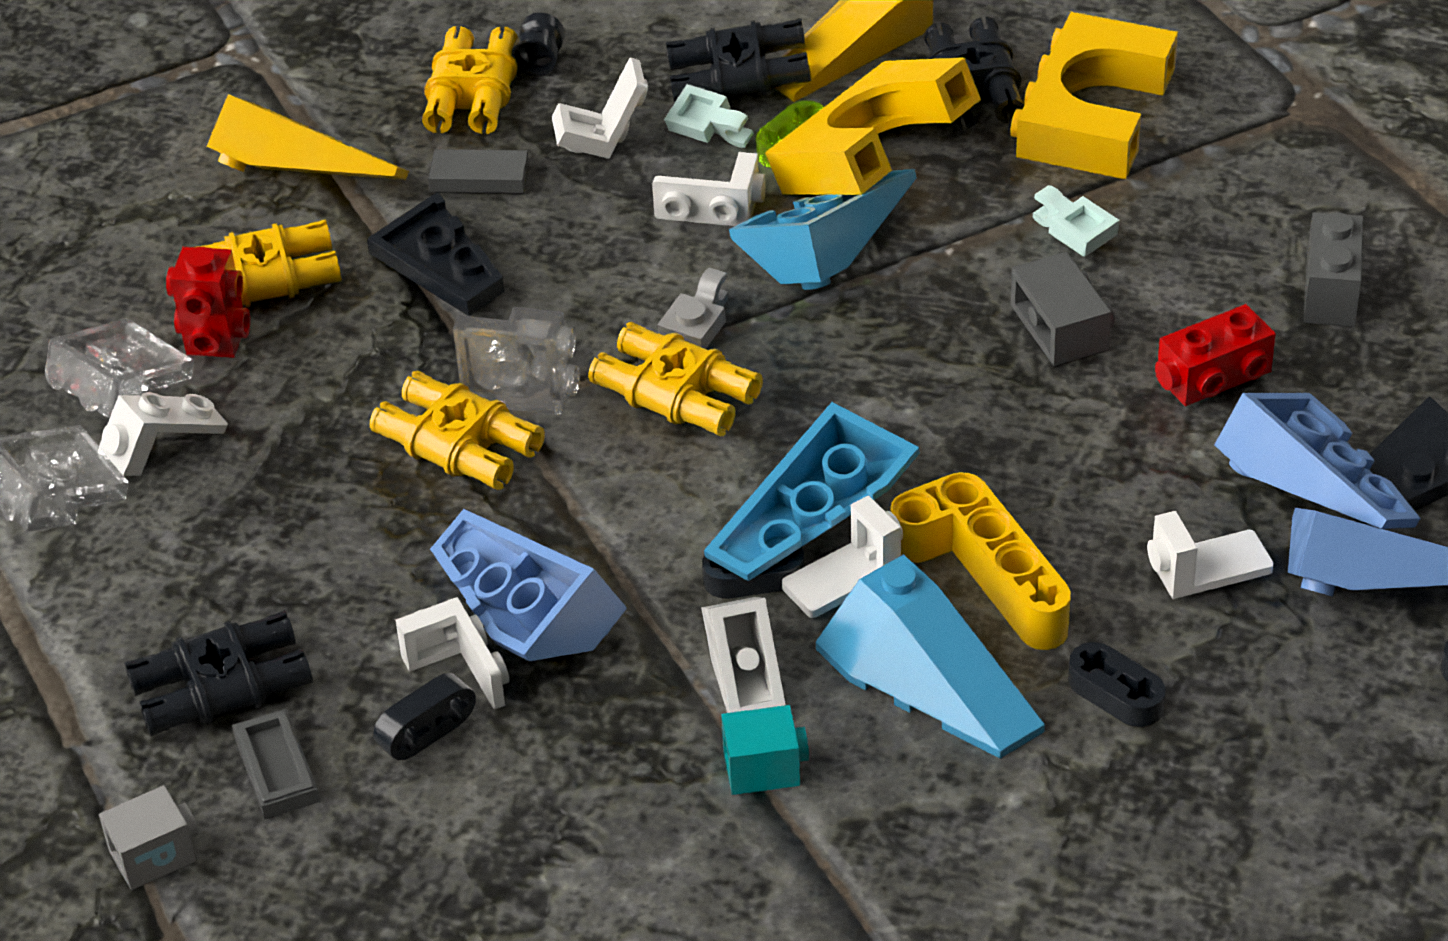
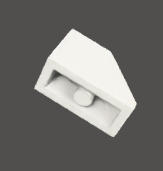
M752 597L702 607L711 661L727 713L785 705L766 599Z

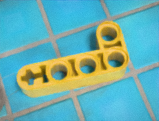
M958 472L905 491L894 498L891 502L890 512L896 516L903 530L901 555L904 554L913 563H919L953 551L1024 643L1035 649L1049 650L1059 647L1068 638L1071 595L1068 585L982 479L970 473Z

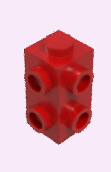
M182 247L175 267L171 266L168 269L166 291L169 297H174L176 306L174 327L177 334H182L186 355L235 358L241 338H247L249 335L251 317L249 309L243 308L242 305L243 274L240 270L235 269L232 249Z
M1247 304L1236 307L1161 337L1159 340L1158 362L1155 364L1157 379L1160 385L1165 390H1170L1185 407L1205 398L1216 396L1220 392L1247 381L1258 379L1272 371L1276 333Z

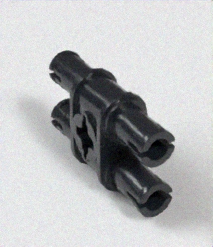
M981 17L974 20L969 27L970 37L973 39V42L958 44L955 43L953 30L948 24L940 23L943 35H939L936 23L929 26L924 34L925 42L930 51L928 59L965 58L981 99L978 102L993 101L996 118L1000 122L1008 123L1006 110H1009L1011 118H1013L1016 109H1023L1024 102L1021 100L1018 91L1022 81L1021 75L1013 65L1012 48L1006 41L1001 40L997 22L993 18L985 17L988 29H984ZM975 105L960 116L964 118L967 129L974 126L979 119L978 109ZM960 117L950 123L958 130H962Z
M801 18L762 26L760 22L753 20L750 25L715 30V27L710 28V31H706L705 36L666 42L671 71L711 64L710 69L670 75L674 103L687 84L726 96L727 98L761 92L762 96L771 92L773 87L811 82L807 52L766 59V54L806 48Z
M285 610L239 626L236 622L231 623L227 621L224 622V627L185 640L182 637H178L176 641L171 642L172 648L124 662L128 680L135 697L168 684L171 685L183 681L185 685L187 684V687L175 690V692L139 702L150 737L167 731L170 728L199 720L200 724L206 723L209 725L213 723L212 719L253 705L255 709L260 708L261 704L266 703V697L313 683L310 666L302 648L254 664L252 660L249 661L250 658L296 644L294 631Z

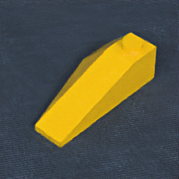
M839 0L804 35L806 48L789 49L782 56L807 52L811 82L793 83L774 88L795 102L921 36L933 24V0Z
M230 94L227 95L206 146L221 153L218 159L219 162L242 172L245 171L248 164L261 169L406 180L409 171L355 147L345 145L338 139L313 130L304 124L258 104Z

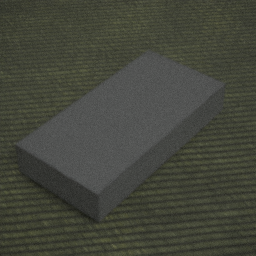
M434 149L428 176L430 192L524 193L529 166L528 150Z
M287 708L232 725L237 746L264 819L320 802L316 783Z

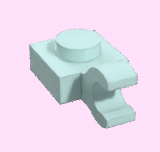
M688 84L664 118L669 131L706 143L710 141L714 133H717L728 143L736 147L745 148L754 134L753 130L743 127L748 120V116L740 111L730 110L726 96Z
M1050 185L1035 194V199L1044 206L1033 213L1034 220L1044 227H1049V234L1083 257H1086L1118 235L1119 219L1084 196L1075 202H1071L1057 188Z

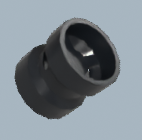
M542 12L532 13L524 19L519 30V37L512 49V56L519 70L533 76H543L553 70L558 59L559 50L565 40L563 24L556 17Z

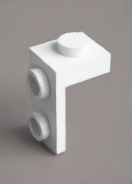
M629 58L602 114L558 103L552 115L557 146L564 147L574 153L584 152L610 158L617 143L623 142L629 129V119L635 107H640L647 95L648 82L644 79L640 60Z
M739 152L730 182L655 176L652 184L654 215L657 219L737 226L752 218L756 202L763 203L766 192V174H761L758 171V154Z
M146 392L142 395H119L108 425L103 430L99 448L123 476H141L158 432L224 434L228 423L215 410L214 404L209 399L197 394H187L185 397L161 396L151 392Z
M869 495L851 504V543L782 579V590L810 618H816L841 605L860 578L901 556L903 530L898 519L890 511L885 512Z
M1176 511L1155 516L1153 540H1149L1147 544L1148 556L1153 569L1158 573L1172 599L1266 576L1273 572L1274 563L1253 530H1245L1194 543Z
M458 597L426 609L418 610L395 620L401 657L409 672L461 653L492 708L496 710L505 706L503 685L509 683V675L504 660L498 651L489 652L486 647V633L479 617L476 614L469 617Z

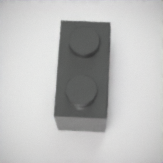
M1312 212L1306 262L1304 323L1355 327L1362 281L1363 216Z
M1067 251L1012 267L1011 306L1053 366L1109 350L1110 328L1115 324L1113 309L1107 299H1101L1092 287L1086 270L1083 268L1079 269Z

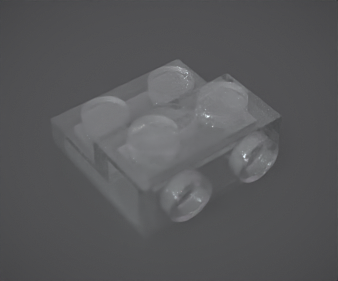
M513 307L509 320L458 315L453 327L460 383L468 386L470 392L490 401L499 400L505 403L509 410L553 415L563 414L568 396H575L577 393L580 377L579 366L569 364L568 358H572L575 350L576 330L575 327L565 326L564 312Z
M126 318L49 339L45 376L52 388L56 390L64 388L68 393L79 397L81 405L87 411L93 412L98 410L101 415L110 418L119 395L153 393V389H163L168 387L169 384L189 379L192 376L194 360Z
M81 425L0 436L1 511L7 521L18 520L26 532L46 531L55 527L74 525L78 507L98 506L102 503L126 499L129 482Z

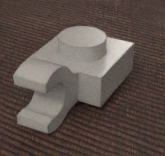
M708 268L699 281L696 295L691 297L680 293L657 324L658 333L664 336L670 333H678L684 337L685 341L706 349L726 322L725 307L723 306L729 297V292L720 288L727 279V273Z

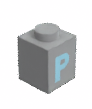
M165 785L99 813L108 850L130 890L196 862L191 837L198 835L199 832L194 817L185 802L176 806Z

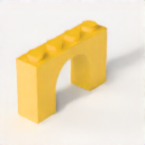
M1070 12L1063 28H1056L1053 34L1050 55L1044 54L1040 60L1037 81H1030L1027 86L1023 109H1016L1014 112L1010 135L1017 138L1016 157L1126 179L1139 151L1141 113L1091 104L1074 97L1072 93L1093 86H1114L1163 96L1175 70L1178 32Z
M965 58L884 61L766 151L765 154L782 194L862 195L892 171L879 139V133L908 124L952 123L981 99Z

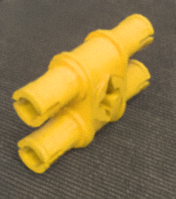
M456 26L452 27L446 32L443 50L436 53L432 60V76L425 84L424 93L428 103L422 116V123L427 130L437 133L439 121H442L440 131L445 133L452 126V117L455 109H470L471 112L468 116L469 127L473 131L482 134L484 123L488 121L486 134H490L497 128L500 109L505 107L510 101V83L517 73V64L512 56V49L518 35L511 28L505 27L503 38L499 39L501 27H497L490 33L488 49H471L474 44L473 33L469 29L460 26L458 38H455Z
M326 219L283 228L282 225L274 223L272 228L234 235L233 232H230L228 236H224L225 241L196 246L232 249L235 269L240 270L243 274L241 300L242 305H245L246 308L251 307L252 302L289 295V298H294L295 295L299 294L300 289L342 281L335 250L330 251L332 250V242ZM322 251H330V252L318 254V255H315V256H310V257H305V258L302 257V258H298V259H293V260H292L293 257H298V256L305 255V254H310V253H314V252L317 253V252H322Z
M628 322L626 324L627 328L623 327L617 340V349L623 354H628L645 362L635 366L618 360V358L610 356L605 352H601L598 354V358L593 359L588 374L591 383L624 395L629 405L634 408L644 407L666 416L667 421L672 424H682L685 422L695 424L720 437L726 434V430H730L735 418V407L705 395L715 390L750 405L753 403V398L757 399L763 385V377L760 373L726 361L725 356L718 349L707 350L685 341L684 337L678 333H670L664 336L634 322Z
M418 370L412 372V377L408 376L402 387V398L409 403L427 409V411L417 417L384 401L380 403V408L376 407L370 418L371 431L404 445L409 456L415 459L424 458L443 467L445 473L453 477L464 474L496 490L503 489V483L508 484L513 474L514 463L511 459L495 452L493 453L487 450V448L497 442L514 449V451L528 458H532L535 456L534 451L539 452L545 439L544 428L514 416L510 413L505 403L499 400L490 401L472 393L469 387L462 383L450 385L441 383Z

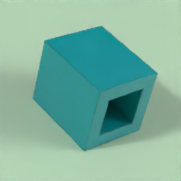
M790 705L721 714L723 752L731 795L800 786V762L809 761V747L805 727L795 728Z

